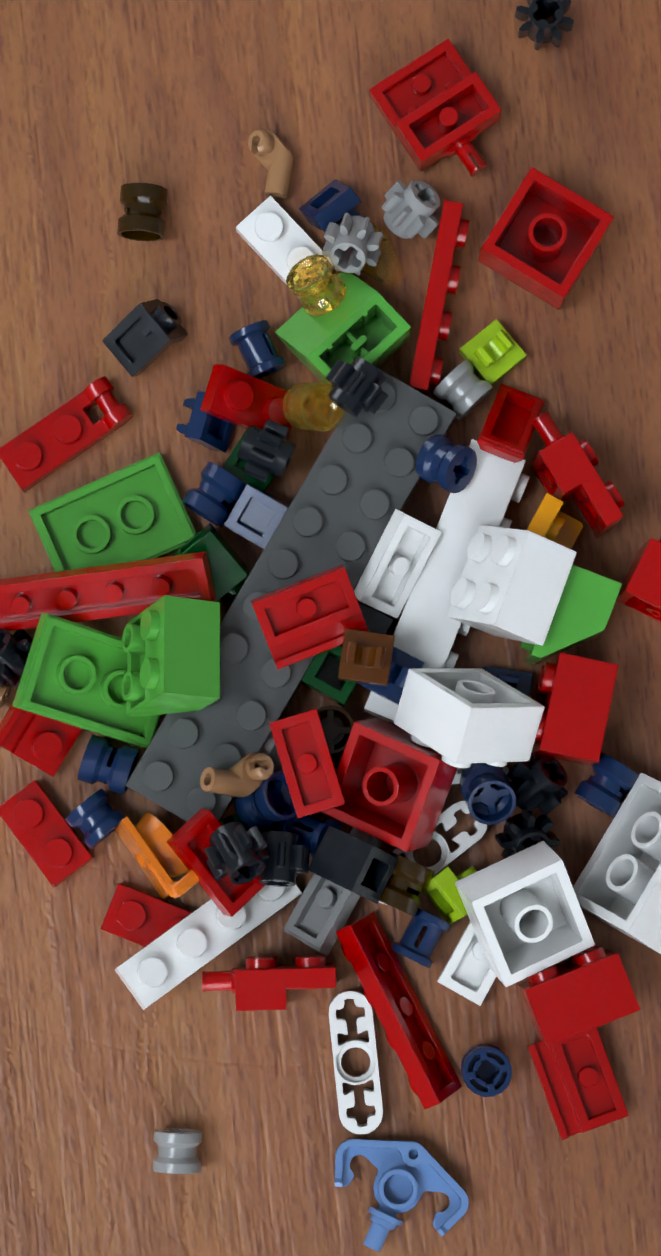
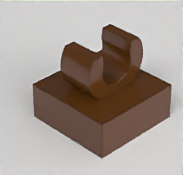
M345 629L338 679L388 687L395 636Z

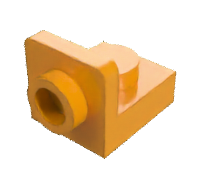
M546 493L527 530L572 549L583 528V524L559 511L564 502Z

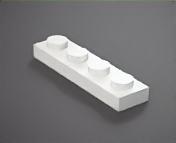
M296 884L291 887L265 885L233 917L223 915L211 899L118 966L115 972L144 1010L290 903L302 892Z

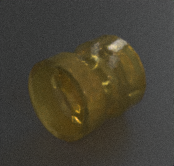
M302 382L296 384L287 392L283 401L285 418L292 426L299 430L325 432L334 429L341 422L344 410L327 397L333 387L326 383Z

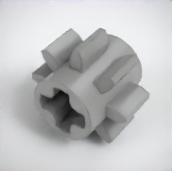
M398 180L384 195L387 199L381 206L385 211L383 215L384 222L389 230L398 237L412 239L418 233L425 239L439 225L436 218L442 213V210L438 208L440 206V198L429 184L420 180H412L405 186L404 183Z
M345 213L340 226L329 222L324 234L326 242L322 256L330 257L337 272L355 273L358 276L361 274L365 263L374 267L377 265L381 253L379 247L383 233L375 232L369 217L350 216L349 213Z

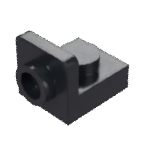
M155 299L139 303L102 342L127 372L134 377L140 375L171 344L181 342L188 333L181 326L182 320L178 312L168 303Z

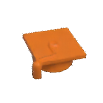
M144 813L136 826L132 824L128 816L120 821L115 829L116 834L163 900L168 896L178 898L199 882V877L193 870L189 871L166 841L173 834L155 816L150 813ZM187 873L178 881H172L171 879L172 877Z

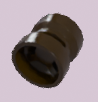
M150 183L123 184L120 190V203L124 206L125 214L118 219L117 234L122 238L135 241L163 240L165 238L166 224L160 215L162 214V209L167 206L168 190L162 186Z
M329 705L319 708V715L332 756L343 753L354 724L353 719L341 707Z
M390 851L389 854L399 860L379 901L415 917L420 906L418 895L422 887L429 885L435 871Z

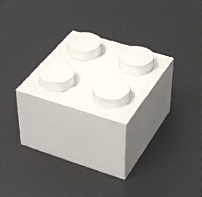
M480 525L477 533L468 544V559L461 578L455 583L451 591V605L447 617L496 637L543 646L577 552L528 530Z
M413 668L408 670L394 724L411 734V740L414 743L432 748L440 753L442 761L448 765L458 768H469L471 763H486L496 767H505L507 762L529 761L545 706L482 668Z
M544 841L455 882L488 966L505 987L595 945L564 863Z

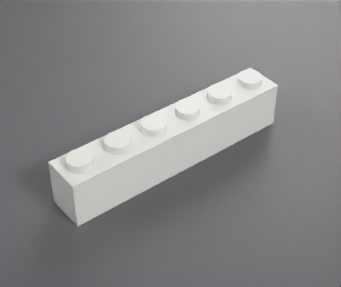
M474 439L471 440L469 445L477 456L474 476L464 490L459 493H450L436 527L442 533L408 597L393 635L395 636L394 647L423 661V668H454L459 654L450 650L457 633L467 636L470 626L447 617L451 605V591L455 583L461 578L468 559V544L477 533L480 525L510 528L512 520L504 517L510 500L520 502L530 477L521 473L526 460L523 459L513 463L480 449L477 441ZM371 691L364 707V712L394 723L398 705Z

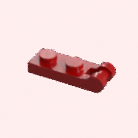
M107 376L95 380L83 392L0 447V459L24 493L122 427L133 417L125 403L119 404L113 395L114 386ZM97 404L104 416L93 424L85 411Z

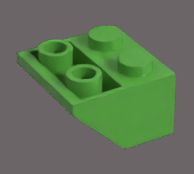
M341 271L275 332V335L330 392L333 389L332 383L325 378L338 360L351 364L356 356H359L379 368L410 339L411 326L376 290L354 274Z
M572 564L544 645L521 642L520 648L528 651L524 662L535 665L560 652L562 653L594 639L603 632L622 583Z
M164 595L128 622L122 635V648L127 653V671L124 674L121 686L122 697L124 700H127V716L142 717L200 711L220 699V602Z

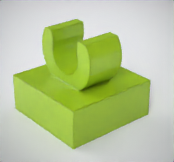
M497 319L459 349L461 356L474 366V371L481 380H487L492 386L525 360L527 356Z
M473 866L466 871L464 870L458 876H455L451 869L446 867L432 877L428 886L422 887V890L446 922L450 924L467 915L455 882L477 872Z

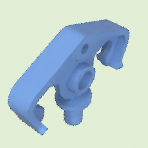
M350 1138L342 1141L336 1149L335 1187L348 1186L354 1177V1173L350 1169V1161L357 1155L366 1157L378 1170L373 1190L374 1196L379 1203V1208L369 1206L368 1212L371 1213L370 1220L372 1223L363 1241L365 1246L381 1252L389 1231H394L396 1226H402L403 1220L396 1217L397 1213L407 1212L415 1207L425 1191L445 1193L449 1198L448 1208L445 1211L436 1212L432 1223L441 1236L446 1234L468 1210L469 1201L465 1191L428 1151L416 1141Z

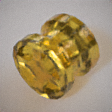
M318 254L307 256L292 267L286 279L289 290L295 296L301 297V306L311 316L324 315L334 310L344 299L347 290L343 280L338 275L332 274V265L328 259Z

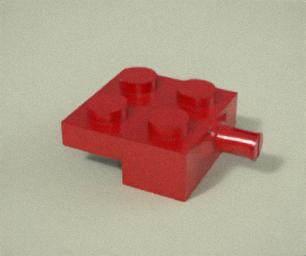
M446 39L369 89V96L420 172L440 159L457 154L471 177L487 167V164L483 161L472 143L479 134L500 121L502 110L476 71L471 73L449 39Z
M549 411L540 415L531 423L536 428L546 447L538 452L531 468L546 493L563 502L570 498L573 499L593 534L598 538L612 530L623 518V514L620 511V508L624 506L623 499L611 481L604 484L594 468L599 464V461L589 443L585 439L578 442L573 432L562 436Z
M325 954L296 955V964L277 965V956H248L245 966L232 968V971H202V991H232V993H235L236 1011L286 1010L288 1006V989L336 988V963H326Z

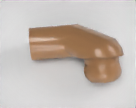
M264 129L255 130L250 134L247 145L249 151L254 154L268 171L264 195L268 197L271 195L275 199H286L294 160L293 154L274 132Z
M250 753L228 770L207 767L201 774L200 785L205 792L233 797H246L258 789L263 780L271 777L274 772V763L271 757L265 753Z

